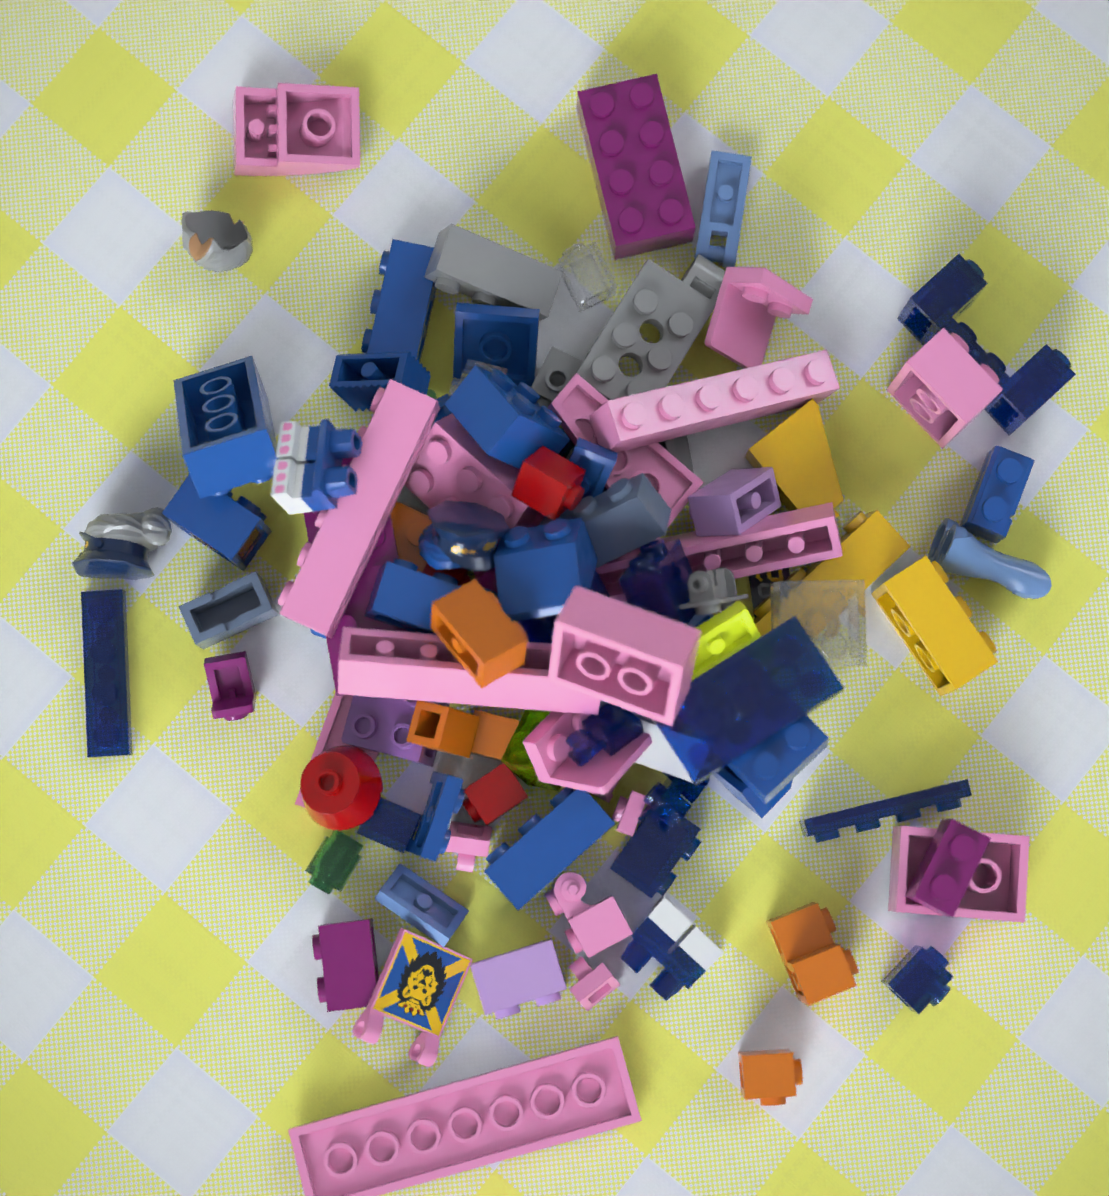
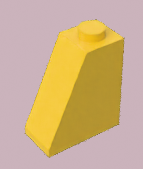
M812 398L750 447L745 458L753 468L773 467L780 501L788 511L832 502L837 519L840 515L836 509L844 499L819 407Z

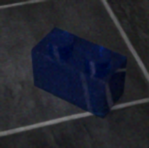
M659 799L609 869L652 899L656 892L663 896L677 877L676 874L671 872L680 858L687 862L700 845L701 841L696 838V835L701 829Z

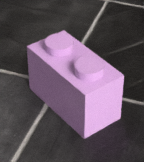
M773 467L731 469L688 496L689 513L694 522L697 537L740 535L781 507Z
M552 938L480 960L470 965L485 1015L495 1013L496 1019L521 1012L519 1004L535 1000L537 1007L561 999L559 992L567 989Z

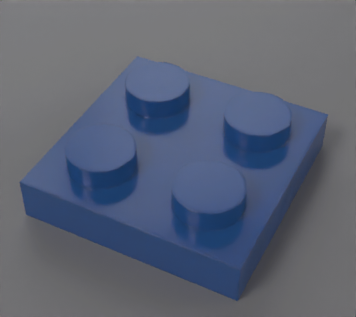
M457 302L455 310L453 381L462 382L473 367L477 365L491 373L494 369H498L507 375L515 385L524 382L531 387L536 376L540 309Z

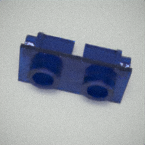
M704 764L701 766L695 783L663 772L667 777L663 784L660 781L657 782L645 795L643 801L647 806L638 817V820L641 822L650 814L656 819V824L661 830L670 831L677 828L692 806L680 795H683L689 802L693 803L710 781V771Z

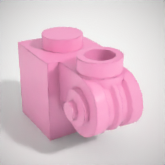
M567 872L558 877L554 888L544 895L556 916L561 913L565 914L571 928L564 932L576 954L584 950L587 957L590 958L633 934L612 895L594 905L585 904L581 901L586 892L585 880L577 873Z

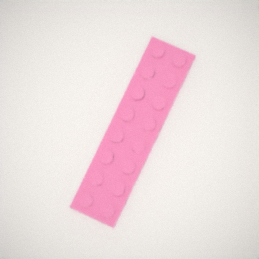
M614 1036L290 1128L288 1132L305 1196H379L640 1122L641 1117L619 1037Z

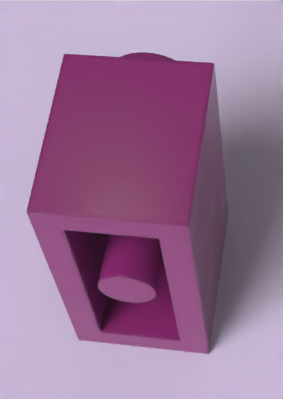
M952 818L942 819L905 897L943 916L954 917L991 838Z
M373 918L319 925V934L312 935L315 960H322L324 976L317 977L319 1002H326L327 1012L367 1007L379 980Z

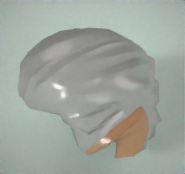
M187 211L182 214L183 248L188 251V254L197 265L202 266L208 271L223 272L241 267L249 260L253 251L252 238L247 227L244 225V221L238 220L234 224L230 213L221 211Z

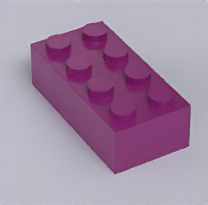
M657 74L578 91L577 112L614 260L693 242L696 227Z

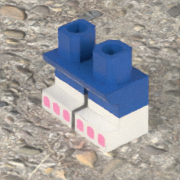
M323 419L320 422V426L301 427L297 421L280 422L276 457L279 460H275L271 496L289 515L336 509L339 497L357 494V473L351 466L342 467V460L361 455L362 438L354 429H336L328 419Z

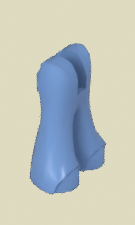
M945 518L941 525H939L930 547L928 559L930 562L937 561L946 573L988 579L999 583L1009 591H1012L1013 594L1024 599H1038L1044 597L1050 591L1051 579L1045 570L1037 564L1003 554L988 547L951 519Z

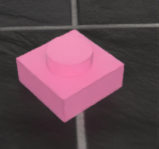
M633 790L630 792L628 799L620 796L612 816V820L619 822L615 831L630 837L633 836L648 796Z

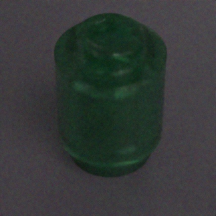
M334 830L330 837L325 836L305 871L312 875L308 882L329 895L334 888L342 892L362 858L359 853L364 845L341 831Z

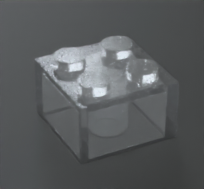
M865 580L778 581L770 583L772 668L867 666Z

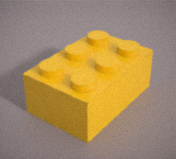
M925 555L884 582L871 595L940 696L957 690L996 664L998 660L994 653L997 652V649L991 638L984 631L978 632L970 621L973 614L964 599L960 596H953L945 584L949 580L941 565L935 560L930 562Z

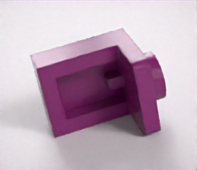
M246 651L205 658L204 668L213 702L211 708L213 719L224 718L227 721H235L254 712L256 693Z

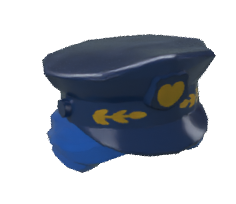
M444 501L426 511L432 524L425 527L418 543L420 556L436 570L465 568L486 572L495 567L494 555L497 549V542L510 531L501 513L477 503L462 501Z

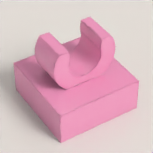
M451 821L449 827L451 838L446 851L458 853L456 870L473 872L475 857L488 856L492 827Z
M581 956L568 966L579 980L569 990L587 1011L620 986V983L603 962L593 970Z

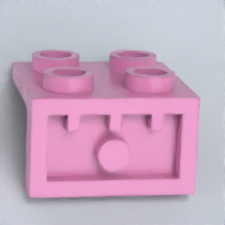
M726 267L704 341L705 346L744 369L762 365L775 318L787 319L791 317V314L809 315L813 299L766 268Z
M551 711L522 742L540 782L606 794L650 746L652 739L649 733L599 725L594 714Z

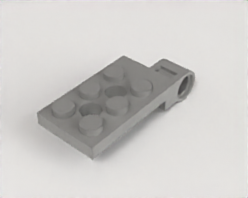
M698 254L680 280L647 259L576 373L608 400L666 387L714 310L725 270ZM643 324L654 325L660 333L659 342L648 343L644 341L640 335V326ZM622 357L633 358L639 365L638 375L634 377L624 375L619 369V359Z

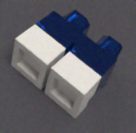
M662 896L643 921L633 930L631 935L633 939L626 946L620 958L636 973L652 957L662 964L664 968L649 985L667 1001L678 993L683 986L689 989L724 952L694 925L683 935L693 923ZM683 935L682 939L676 944V946L670 952H668V950L673 946V944Z

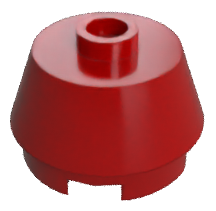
M337 746L320 753L306 765L300 780V790L304 807L316 823L331 830H347L363 824L373 816L374 810L379 803L381 792H383V781L376 763L367 753L351 746Z

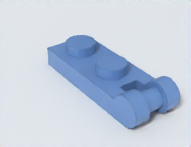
M711 151L695 258L700 254L711 262L722 263L723 268L735 267L752 156ZM711 235L726 237L725 247L710 245Z

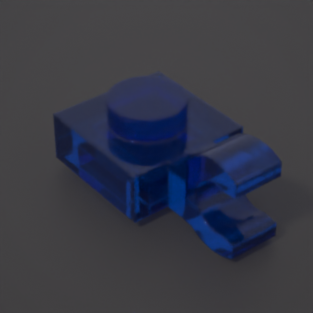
M607 703L599 709L598 715L591 714L582 721L583 729L577 730L567 737L566 743L573 748L568 755L579 766L588 763L602 749L610 756H613L644 733L643 722L629 710Z

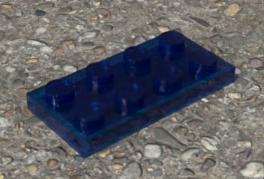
M793 616L692 680L690 689L672 726L654 719L652 720L693 783L697 785L844 691V687L796 616Z

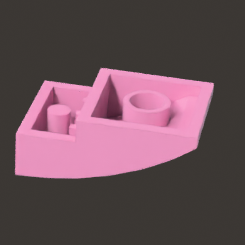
M278 83L277 89L235 88L233 97L234 175L291 176L360 168L359 87Z

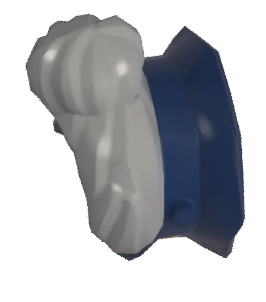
M156 507L144 512L130 514H104L90 521L85 532H79L81 538L85 541L84 552H81L72 562L76 573L81 577L101 579L122 578L137 580L153 577L154 573L148 563L149 552L155 551L158 546L165 545L170 540L169 537L172 533L169 519L162 514L163 509Z

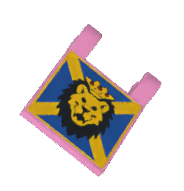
M400 928L367 1008L357 1019L353 1027V1035L367 1043L375 1044L381 1036L384 1016L422 1031L411 1045L408 1055L411 1060L426 1067H431L434 1065L438 1055L441 1034L473 959Z

